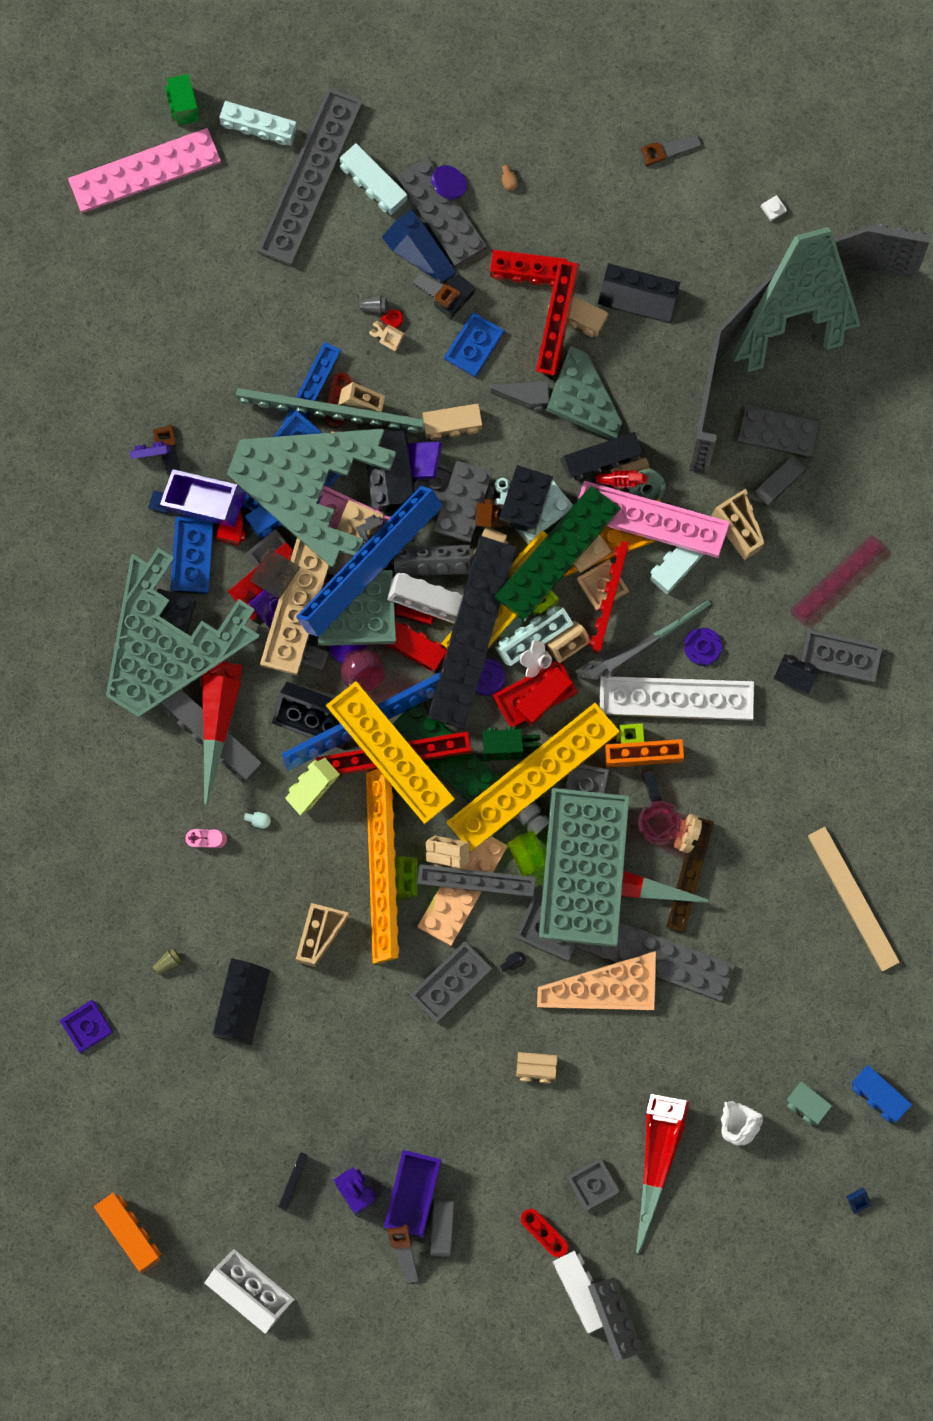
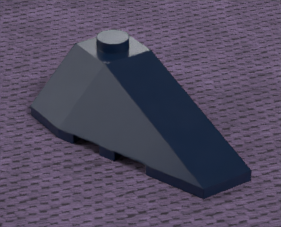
M412 210L397 219L382 236V239L395 254L400 255L441 284L457 273Z

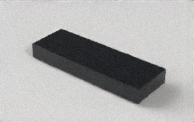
M299 1153L278 1205L279 1209L283 1211L287 1210L308 1158V1155L305 1153Z

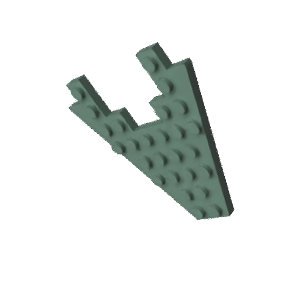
M828 227L794 237L731 354L734 362L745 359L744 369L746 372L764 367L768 338L785 332L786 319L788 317L814 310L812 320L816 324L827 321L823 346L827 350L842 346L845 330L860 326L834 236Z
M383 429L241 439L231 461L227 476L245 490L251 498L328 566L334 569L339 553L354 556L362 548L364 539L329 527L335 511L332 508L318 504L329 471L348 477L354 460L390 471L396 452L379 446L384 434Z
M157 548L148 563L134 554L131 555L106 693L108 699L138 718L260 636L245 626L255 609L238 599L218 631L201 621L192 636H189L161 618L160 615L169 603V599L154 589L172 564L174 557L160 548Z

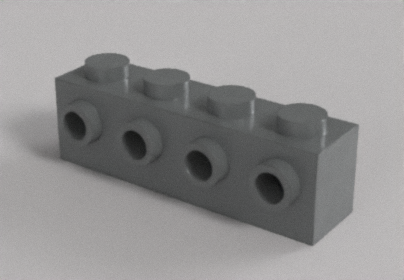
M470 545L403 547L400 553L394 557L395 576L398 573H405L409 576L469 574L471 567Z

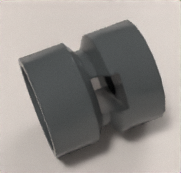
M535 802L528 805L516 817L522 826L528 827L527 831L533 838L538 837L549 826V817L546 814H541L542 809Z

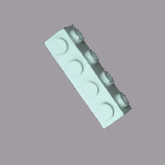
M225 101L219 117L220 125L227 129H235L244 134L256 135L264 140H273L281 145L291 146L297 130L296 121Z
M552 606L546 610V614L542 617L538 616L530 621L531 624L527 627H520L510 638L505 637L500 640L499 645L495 648L504 663L509 666L520 660L523 652L531 650L532 641L538 640L545 644L574 625L565 609L560 606Z

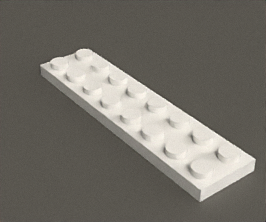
M600 677V709L606 716L753 721L754 681Z

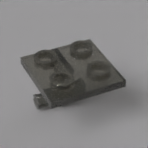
M270 549L249 581L280 599L300 569V566Z

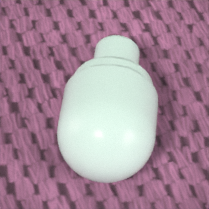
M254 812V815L245 813L243 819L252 822L251 825L262 829L267 828L271 823L269 815L261 812Z

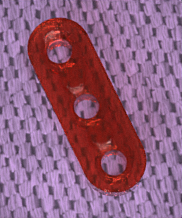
M339 372L334 375L328 400L329 404L338 405L335 400L340 398L342 388L351 383V378L347 373ZM341 380L345 381L343 386H340L338 383ZM325 416L326 423L332 428H338L344 423V420L333 421L331 416Z

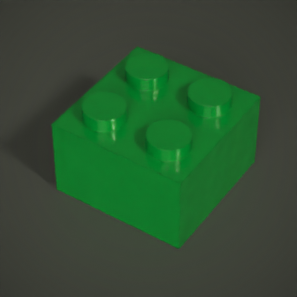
M189 74L167 78L168 85L165 86L172 120H176L178 126L199 121Z

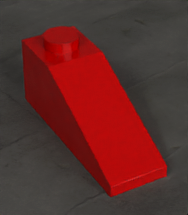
M241 511L234 527L220 524L217 534L218 542L240 546L241 541H245L247 531L244 530Z

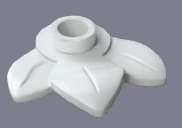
M538 640L532 641L531 650H526L520 656V663L527 667L526 677L529 678L535 677L541 669H547L552 662V657L545 651V645Z

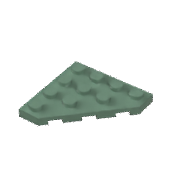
M570 346L546 411L610 440L615 439L618 436L622 422L588 354Z
M381 570L376 575L375 579L338 615V618L326 628L325 632L318 636V646L395 644L394 602L387 600L392 580V570Z

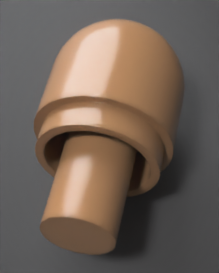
M509 165L502 166L504 174L501 178L503 186L506 190L513 191L518 186L516 174L511 172Z

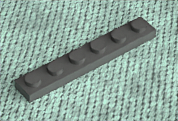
M420 864L417 885L533 898L536 877Z

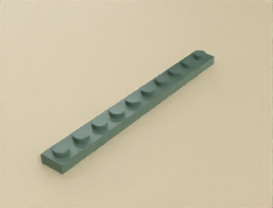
M237 388L236 392L237 401L245 405L255 403L263 408L272 406L277 407L281 411H288V409L297 410L301 414L313 413L317 417L331 416L339 421L349 419L353 423L362 424V422H366L374 427L384 425L389 426L392 430L407 429L410 433L423 432L424 428L423 419Z

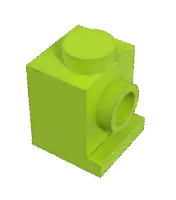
M552 590L545 597L546 602L540 603L533 611L535 615L538 613L542 617L546 614V610L559 603V598Z
M643 723L619 726L620 732L616 735V742H620V744L644 742ZM631 734L633 739L628 740L626 735Z

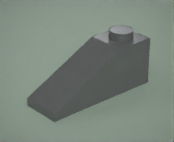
M548 381L491 385V394L528 409L544 411L548 407Z

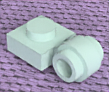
M499 478L495 482V491L500 494V499H497V503L503 505L510 487V483L506 478Z

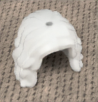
M733 1101L725 1102L724 1114L721 1118L723 1138L733 1145H746L750 1143L760 1130L763 1115L740 1103L736 1104Z

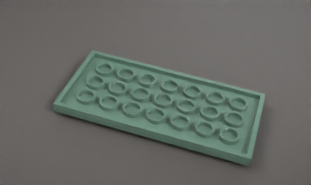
M552 788L539 939L610 947L617 946L629 796Z

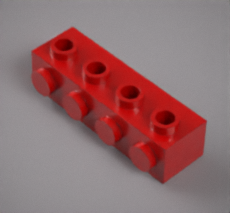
M493 250L490 277H493L495 280L512 279L513 282L517 283L530 281L534 285L547 283L553 287L559 260L567 261V259Z

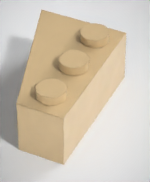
M746 489L717 506L711 515L712 517L730 522L726 536L744 560L759 552L764 545V540L758 522L755 520Z
M311 903L296 962L316 967L349 918V913Z

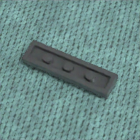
M258 625L256 633L260 636L251 644L265 649L270 630ZM307 644L301 664L323 672L330 654Z

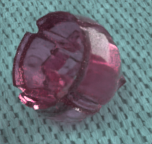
M367 648L346 653L341 668V676L347 687L356 681L367 692L379 686L385 678L383 673H386L381 658L374 652L367 650Z
M651 802L649 807H644L640 812L638 818L639 832L644 834V839L652 844H668L672 838L676 839L681 831V814L676 812V807L668 802ZM662 814L671 827L657 836L648 822Z

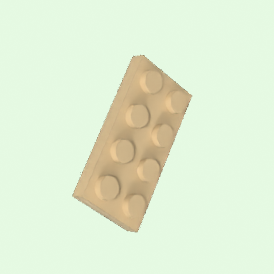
M349 500L336 530L360 537L356 527L366 523L364 519L375 515L376 518L381 516L383 520L384 515ZM380 525L367 530L370 539L378 531ZM340 552L334 569L329 566L327 574L336 575L353 556Z

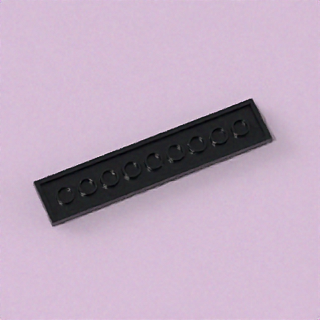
M479 536L427 716L428 719L465 729L501 604L495 599V595L507 583L517 547Z

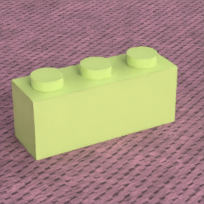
M326 758L320 761L314 760L308 766L309 770L299 776V782L289 788L290 793L285 799L300 815L310 810L340 775Z

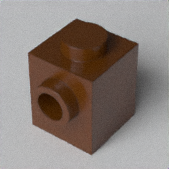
M485 499L484 502L477 503L475 525L502 527V524H499V517L503 504L496 503L495 499Z

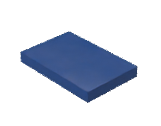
M472 312L444 356V360L476 378L505 330Z

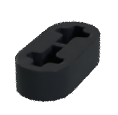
M652 769L641 771L652 806L662 803Z

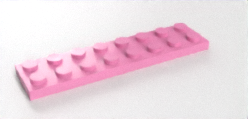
M205 128L70 177L68 180L81 213L219 164L221 160L209 130Z
M584 481L578 500L592 485L621 508L620 512L607 527L719 558L729 528V521Z

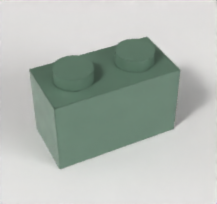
M802 1081L785 1101L788 1103L787 1108L795 1114L798 1111L804 1116L802 1119L810 1126L812 1124L817 1126L832 1107L831 1104Z

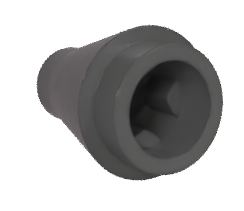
M380 295L360 300V311L379 314L387 312V297Z

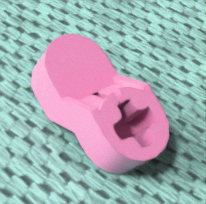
M193 829L186 834V842L189 846L197 848H221L226 844L227 836L220 830Z

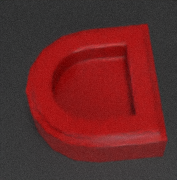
M392 309L382 316L381 321L385 325H391L398 329L403 323V315L400 311Z

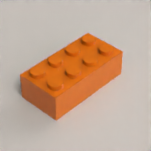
M112 1193L96 1204L94 1208L135 1267L143 1274L161 1261L159 1256L162 1253L154 1243L150 1245L148 1242L150 1236L143 1227L139 1228L136 1225L139 1222L132 1211L127 1212L125 1207L128 1205L120 1194L116 1196Z

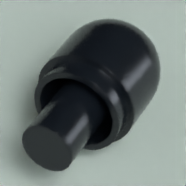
M516 951L505 958L506 962L499 966L503 972L508 969L516 970L525 963L526 957L522 952Z

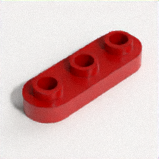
M527 1209L521 1214V1224L551 1256L560 1258L566 1254L568 1250L567 1242L536 1210ZM528 1216L534 1217L532 1223L527 1222L526 1218ZM542 1230H546L548 1232V1235L546 1237H542L540 1235V1232ZM556 1244L561 1245V1251H555L554 1246Z

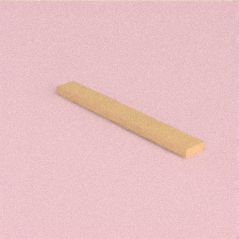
M826 827L808 835L811 844L881 971L883 972L900 963Z

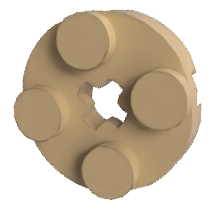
M689 814L685 820H680L678 824L680 832L674 843L676 849L685 853L692 851L694 845L691 844L693 840H698L701 832L702 822L699 820V816Z

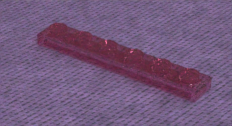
M873 535L869 536L800 600L790 612L804 625L875 559L885 547Z

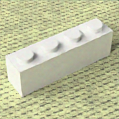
M398 573L391 580L387 600L455 623L462 594L445 590L442 586L431 585L425 580L412 578L405 573Z
M575 1251L553 1261L556 1271L587 1333L590 1334L602 1328L603 1325L588 1289V1286L594 1281L589 1271H584L582 1265L585 1263L580 1253L576 1255Z

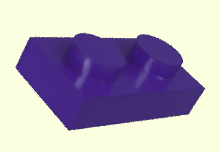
M164 441L155 442L151 447H146V444L137 445L135 449L130 451V457L134 459L165 454L171 451L170 443L164 444Z

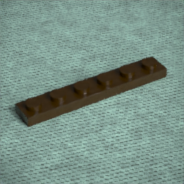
M699 818L702 822L698 840H693L691 844L694 845V848L691 852L685 853L676 889L694 895L714 821ZM673 900L666 928L685 933L693 902Z

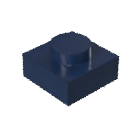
M153 490L148 506L149 510L167 514V510L160 505L163 492Z
M864 1188L846 1196L850 1209L854 1214L871 1206Z

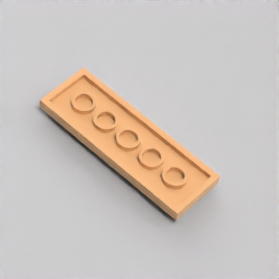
M491 836L474 851L468 852L470 862L462 867V869L493 873L508 845ZM440 887L417 928L452 946L482 892Z

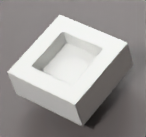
M777 195L761 204V208L770 221L787 212V209Z

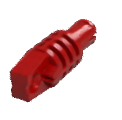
M620 470L605 474L598 473L596 476L597 484L612 485L616 488H633L636 485L647 484L648 480L645 474L638 473L637 470Z

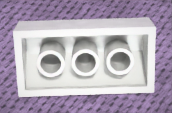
M235 1249L214 1268L205 1281L207 1286L265 1334L294 1301L293 1297Z

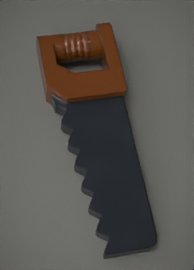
M168 424L167 427L153 429L155 442L164 441V444L170 443L171 445L170 452L160 454L162 455V460H164L163 464L166 466L165 470H167L169 478L172 470L180 471L172 424ZM170 434L171 436L170 439L166 440L158 438V436Z

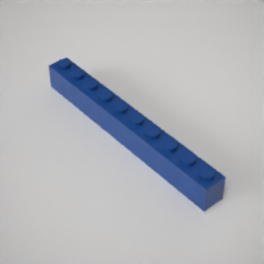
M420 486L296 616L307 633L317 637L324 633L326 628L338 618V615L351 604L357 595L362 593L363 589L375 579L376 575L437 514L443 505L433 489Z

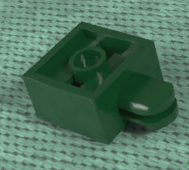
M515 726L506 727V730H498L496 727L487 728L486 731H483L482 735L483 761L522 759L523 749H538L541 746L540 742H535L541 740V737L538 734L522 735L521 729H517Z

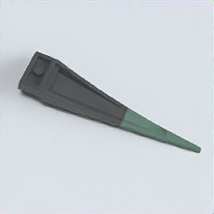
M705 601L670 625L633 644L588 661L575 672L580 678L595 680L602 675L609 678L711 605V601Z

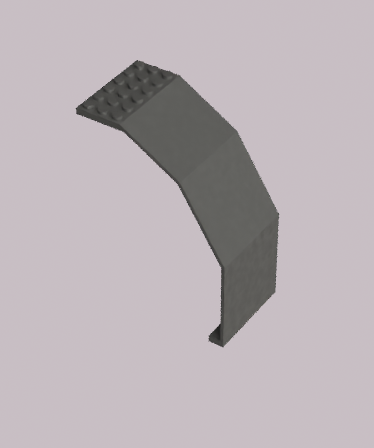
M878 224L840 236L834 240L844 272L852 269H861L915 280L931 236L921 231L914 233L907 231L905 228L893 229L887 225ZM778 267L717 329L689 471L708 474L717 435L702 432L715 363L742 336L753 315V310L758 306Z

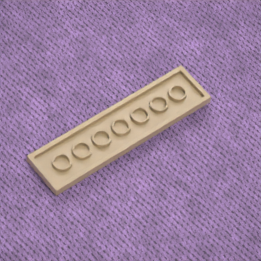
M298 538L260 662L262 667L297 676L310 634L305 631L296 616L323 589L329 566Z

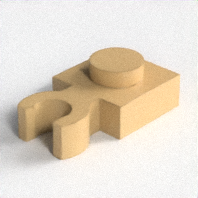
M375 321L373 326L377 327L378 331L372 329L369 332L370 335L381 337L379 341L381 344L396 351L405 333L391 325H387L384 328L381 322Z

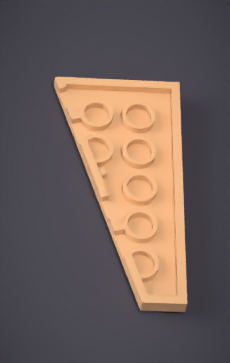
M656 951L539 986L537 991V1007L654 1010Z

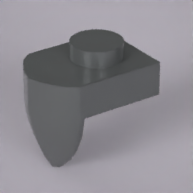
M375 515L364 519L366 523L356 527L359 536L366 543L370 540L367 530L384 523L381 516L376 518Z

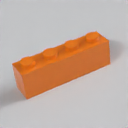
M682 739L605 745L606 768L683 763L684 760Z

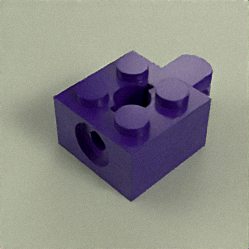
M352 1167L333 1179L355 1216L375 1204L374 1198H376V1194L370 1185L366 1187L364 1184L366 1180L360 1169L355 1170Z

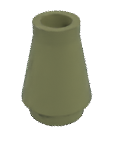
M173 948L172 950H167L152 967L160 975L179 966L182 958Z

